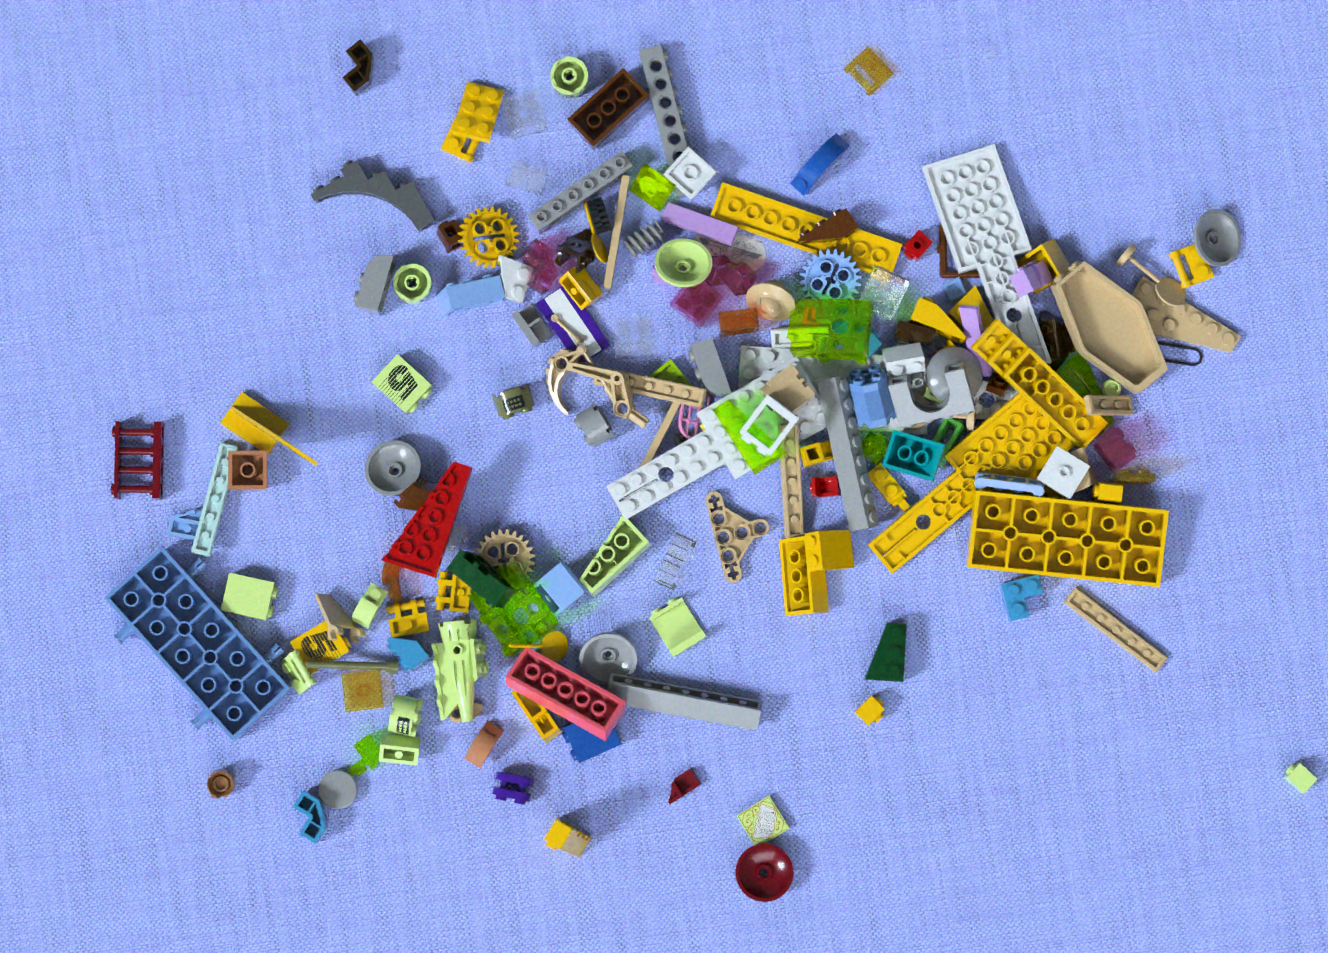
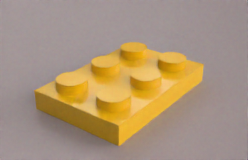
M467 82L454 124L453 134L490 143L504 90Z

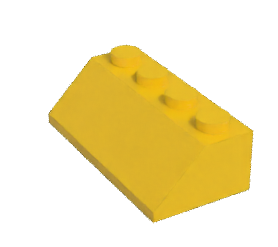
M805 536L780 539L779 547L785 616L829 612L826 571L809 572Z

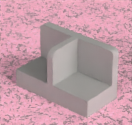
M528 305L520 312L516 311L512 314V318L534 348L552 336L551 331L532 305Z

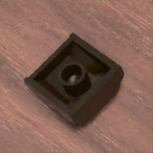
M899 320L893 339L897 341L896 344L901 346L918 342L921 345H932L936 330Z

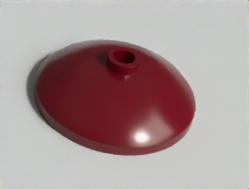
M761 843L749 847L741 854L736 864L735 876L739 888L747 897L755 901L770 902L782 897L788 891L793 881V865L789 856L781 848L773 844ZM761 869H767L768 873L766 876L760 874Z

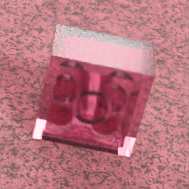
M703 281L695 286L682 287L671 301L670 307L701 329L723 301L724 296Z
M1114 426L1091 442L1113 473L1137 457L1131 443L1127 444L1123 439L1125 437L1124 433L1119 427L1115 428Z

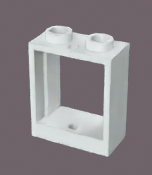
M768 394L739 433L742 434L741 438L748 444L753 442L757 445V450L764 456L769 454L771 456L800 417ZM766 405L790 421L771 448L747 431Z

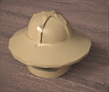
M768 280L754 284L748 289L746 294L747 305L758 315V318L780 321L788 319L793 315L796 307L795 300L790 294L789 289L778 280Z

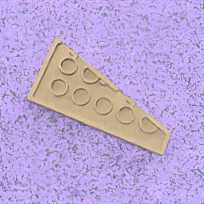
M1145 277L1140 279L1131 295L1143 305L1155 336L1179 340L1227 353L1232 352L1241 337L1240 335L1186 302L1177 307L1164 303L1156 293V284Z

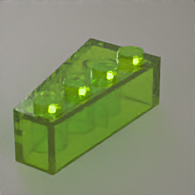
M728 399L713 409V412L754 475H758L788 455L784 449L778 446L771 456L769 454L764 456L757 450V445L753 442L748 444L741 438L742 434L739 432L750 418L731 400ZM754 422L747 430L769 448L775 442Z

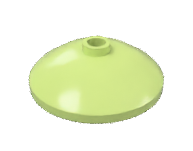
M685 238L674 239L666 242L658 249L655 256V269L665 282L678 287H691L707 279L712 270V257L708 249L695 240Z

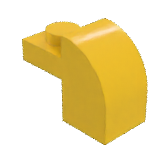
M830 440L814 443L799 449L803 468L813 467L834 460Z

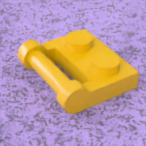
M456 115L441 150L468 163H472L473 155L480 141L472 139L466 154L461 152L468 138L453 134Z
M1195 244L1168 254L1170 260L1172 259L1182 282L1180 284L1182 289L1214 278L1210 265L1200 257ZM1184 255L1193 277L1192 280L1188 279L1179 256Z

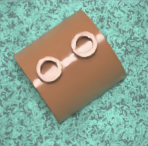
M228 451V489L235 491L267 490L268 451Z

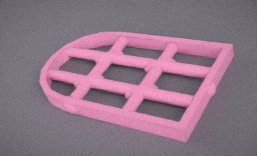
M706 394V407L710 405V394ZM681 404L678 426L680 432L690 439L692 438L688 435L690 423L695 424L694 436L697 435V430L702 424L699 423L698 416H696L695 421L690 420L691 409L696 408L698 409L697 412L704 408L686 405L689 406L688 415L686 418H683L685 404ZM682 421L686 422L685 431L682 426Z

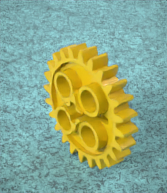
M486 206L482 207L481 210L477 208L474 210L475 214L470 212L468 213L469 218H463L466 224L459 226L463 231L458 232V235L463 236V239L458 240V242L464 244L460 250L466 249L467 252L464 257L470 255L469 262L471 263L476 260V266H480L483 263V268H488L489 265L491 268H495L496 264L499 267L501 266L500 262H498L499 255L513 257L514 254L511 250L515 251L518 249L514 246V243H518L519 240L515 239L514 236L518 235L519 232L513 231L517 225H511L510 223L513 218L506 219L508 213L506 212L501 215L500 208L495 212L494 206L489 207L488 210ZM494 222L499 225L498 231H495L493 228ZM476 224L481 227L480 234L475 231ZM497 234H504V237H497V238H493V239H483V240H478V241H474V240H473V237H483V236H486V235H487V236H493V235H497ZM497 241L502 244L501 250H498L496 247ZM479 243L484 246L483 253L478 250Z

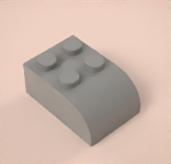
M379 255L374 257L367 264L365 273H361L359 278L360 290L355 292L353 299L359 311L381 316L396 266V260L393 256Z
M713 338L691 344L688 356L691 364L695 363L696 365L694 373L697 382L701 381L703 388L707 389V393L713 397L724 398L731 394Z

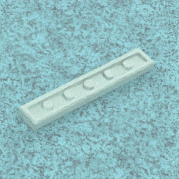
M220 442L191 550L194 554L211 557L229 490L228 451H239V446Z

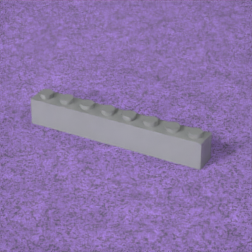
M842 375L817 381L849 530L856 531L878 526V514L874 504L870 477L866 468V459L862 450V441L858 432L847 377Z
M616 673L610 674L607 688L608 692L626 701V706L633 709H646L650 712H662L671 716L678 715L688 719L704 720L708 723L715 722L729 727H742L746 730L758 729L762 701Z

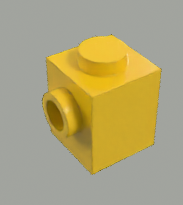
M870 696L854 713L869 726L873 721L877 723L884 716L882 713L885 710L882 707L884 703L877 696L875 698Z

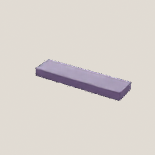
M669 202L661 216L662 222L732 246L739 230L737 226Z
M962 304L959 310L964 335L966 336L967 349L979 361L982 376L989 377L992 374L991 366L970 347L984 332L979 306Z

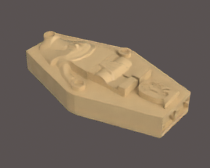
M1075 261L1068 267L1069 271L1056 276L1053 279L1054 283L1050 286L1073 345L1080 356L1133 394H1140L1168 370L1145 309L1139 300L1087 262Z

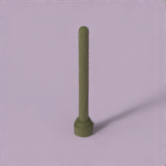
M389 659L386 662L317 660L305 662L307 668L385 670L389 674H398V659Z

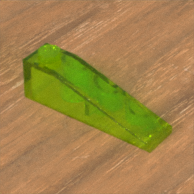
M1079 353L1056 371L1083 399L1087 395H1103L1091 366ZM1101 416L1108 424L1100 431V435L1115 423L1112 416Z

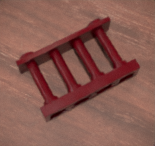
M115 421V426L112 427V437L115 438L114 483H111V495H114L115 499H121V493H149L153 499L163 500L164 423L154 422V426H151V428H122V423ZM122 436H151L153 438V445L150 447H122ZM122 455H150V457H153V464H150V466H121ZM121 474H150V476H153L152 484L121 485Z

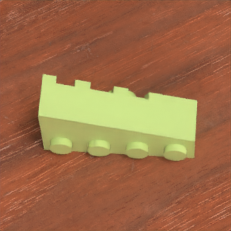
M621 516L619 522L612 529L609 537L602 544L579 581L595 597L651 546L649 541L628 519L625 520Z

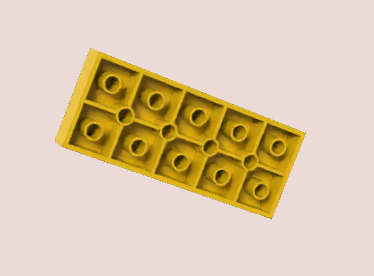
M974 489L966 566L968 568L1160 587L1169 510L1165 508L1049 496L1037 497L1030 494Z

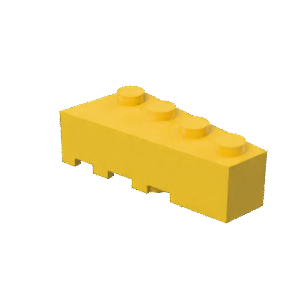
M557 818L543 840L547 841L545 845L552 850L560 849L579 858L591 837Z

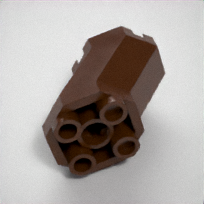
M422 476L419 478L422 482L417 483L415 481L399 495L401 500L395 499L394 503L399 509L417 511L438 484L427 482Z

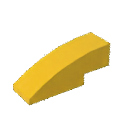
M515 690L511 692L545 743H548L562 733L545 707Z

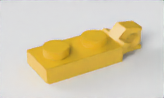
M879 463L868 472L870 481L893 507L898 505L903 512L910 507L905 501L907 497L905 491L887 469L882 467V463Z

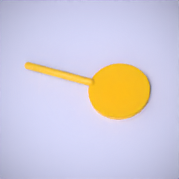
M585 202L584 208L592 231L591 243L598 259L602 263L608 262L607 249L602 239L596 234L588 204Z
M550 631L542 638L541 644H509V647L540 648L543 656L552 661H559L567 652L568 641L563 633Z

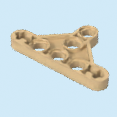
M713 491L708 493L705 501L725 579L730 583H737L742 576L739 564L753 539L763 537L768 533L769 524L764 519L749 522L724 506L721 494ZM712 495L720 499V501H717V507L722 506L723 510H716L711 513L710 509H714V506L708 500L711 499ZM720 513L724 516L722 524H716L713 521L715 514ZM762 522L766 525L764 533H758L755 530L757 523ZM744 527L747 529L748 534L745 538L737 536L738 528ZM721 532H726L729 535V540L726 543L718 540V535ZM725 551L733 552L734 558L732 561H725L723 559ZM736 562L737 566H733V569L739 575L736 576L735 580L732 577H728L730 567L725 568V565H731Z

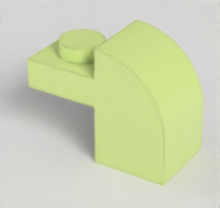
M371 582L354 610L352 621L369 629L378 614L380 606L388 595V591Z

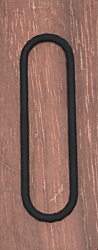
M1158 342L1159 345L1197 351L1200 355V359L1197 363H1186L1164 359L1165 362L1187 366H1197L1201 363L1203 359L1201 351L1197 348Z

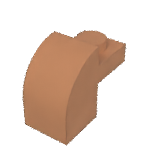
M487 720L474 739L464 759L481 769L504 730Z

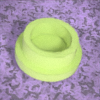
M1109 379L1102 385L1103 395L1118 396L1121 392V385L1114 379Z

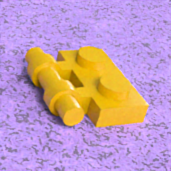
M440 572V577L437 579V585H439L438 596L435 597V602H437L436 610L444 611V603H449V611L469 613L471 588L453 574L452 580H447L448 572ZM446 586H452L451 597H445Z
M411 599L410 602L401 604L397 602L391 606H386L387 614L395 613L396 617L388 619L392 638L430 631L427 612L419 613L418 608L425 607L424 599ZM412 609L413 615L402 617L401 611Z

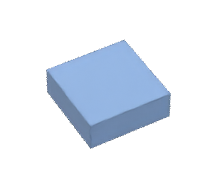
M960 277L942 285L950 303L967 294Z

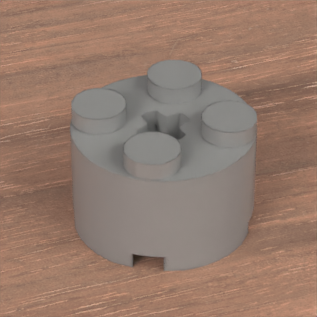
M596 403L576 414L574 419L578 429L585 432L586 435L583 437L586 443L595 448L615 436V433H610L612 427L603 412L596 410L599 407Z

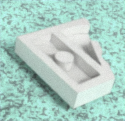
M499 255L498 262L501 264L502 272L500 273V279L505 299L522 304L534 268Z

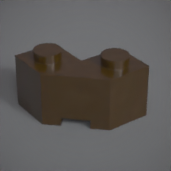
M361 39L346 50L347 55L356 67L342 77L356 96L371 85L374 56Z

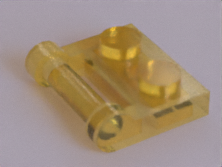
M868 46L843 69L866 90L865 93L869 97L894 75L890 68ZM857 65L875 82L874 85L871 86L855 69Z

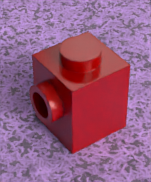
M918 230L903 246L905 251L903 254L912 261L914 259L917 262L933 242Z

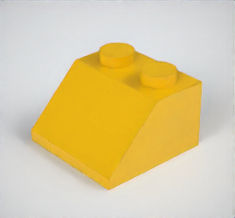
M1055 239L1041 244L1016 261L1020 268L1034 260L1036 263L1044 260L1053 279L1061 273L1065 274L1068 272V267L1070 266ZM1054 281L1035 290L1034 293L1037 294L1040 291L1046 289L1047 287L1051 286L1054 283Z

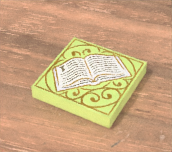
M770 796L736 815L754 845L767 843L790 829Z

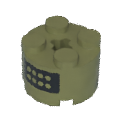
M528 383L524 384L525 388L521 389V386L501 391L498 397H496V394L492 395L498 417L502 416L503 420L514 417L515 412L521 411V414L533 410L532 406H535Z

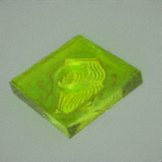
M645 163L629 191L660 212L676 185Z

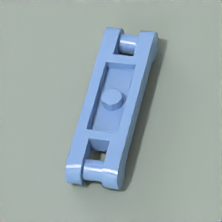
M978 472L975 475V486L978 489L989 486L996 490L1011 489L1016 493L1026 491L1033 492V495L1037 497L1042 496L1044 493V484L1037 479Z

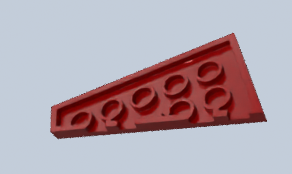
M452 462L441 477L438 485L430 492L425 503L420 506L403 529V533L397 541L395 540L392 548L384 555L381 561L433 578L437 577L473 470L472 467Z

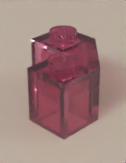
M535 238L528 244L520 259L535 269L526 285L543 295L550 290L558 276V272L553 262L552 249Z
M724 255L711 256L712 270L707 279L704 280L709 287L726 284L735 296L747 294L748 289L754 285L757 277L750 266L741 261L739 264L729 261V257Z

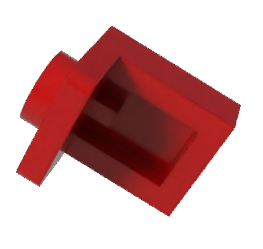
M838 476L811 478L810 491L812 496L819 498L841 496Z

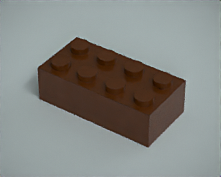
M622 68L567 119L568 124L594 151L649 101V95Z

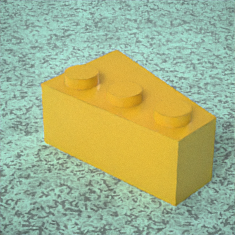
M976 285L947 313V316L963 332L959 310L962 304L979 306L984 331L993 322Z

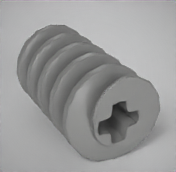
M653 219L654 226L647 223V230L643 227L640 228L641 234L634 231V238L628 235V242L622 239L634 257L639 258L638 251L645 254L644 247L651 250V243L658 246L657 239L664 242V232L655 219Z

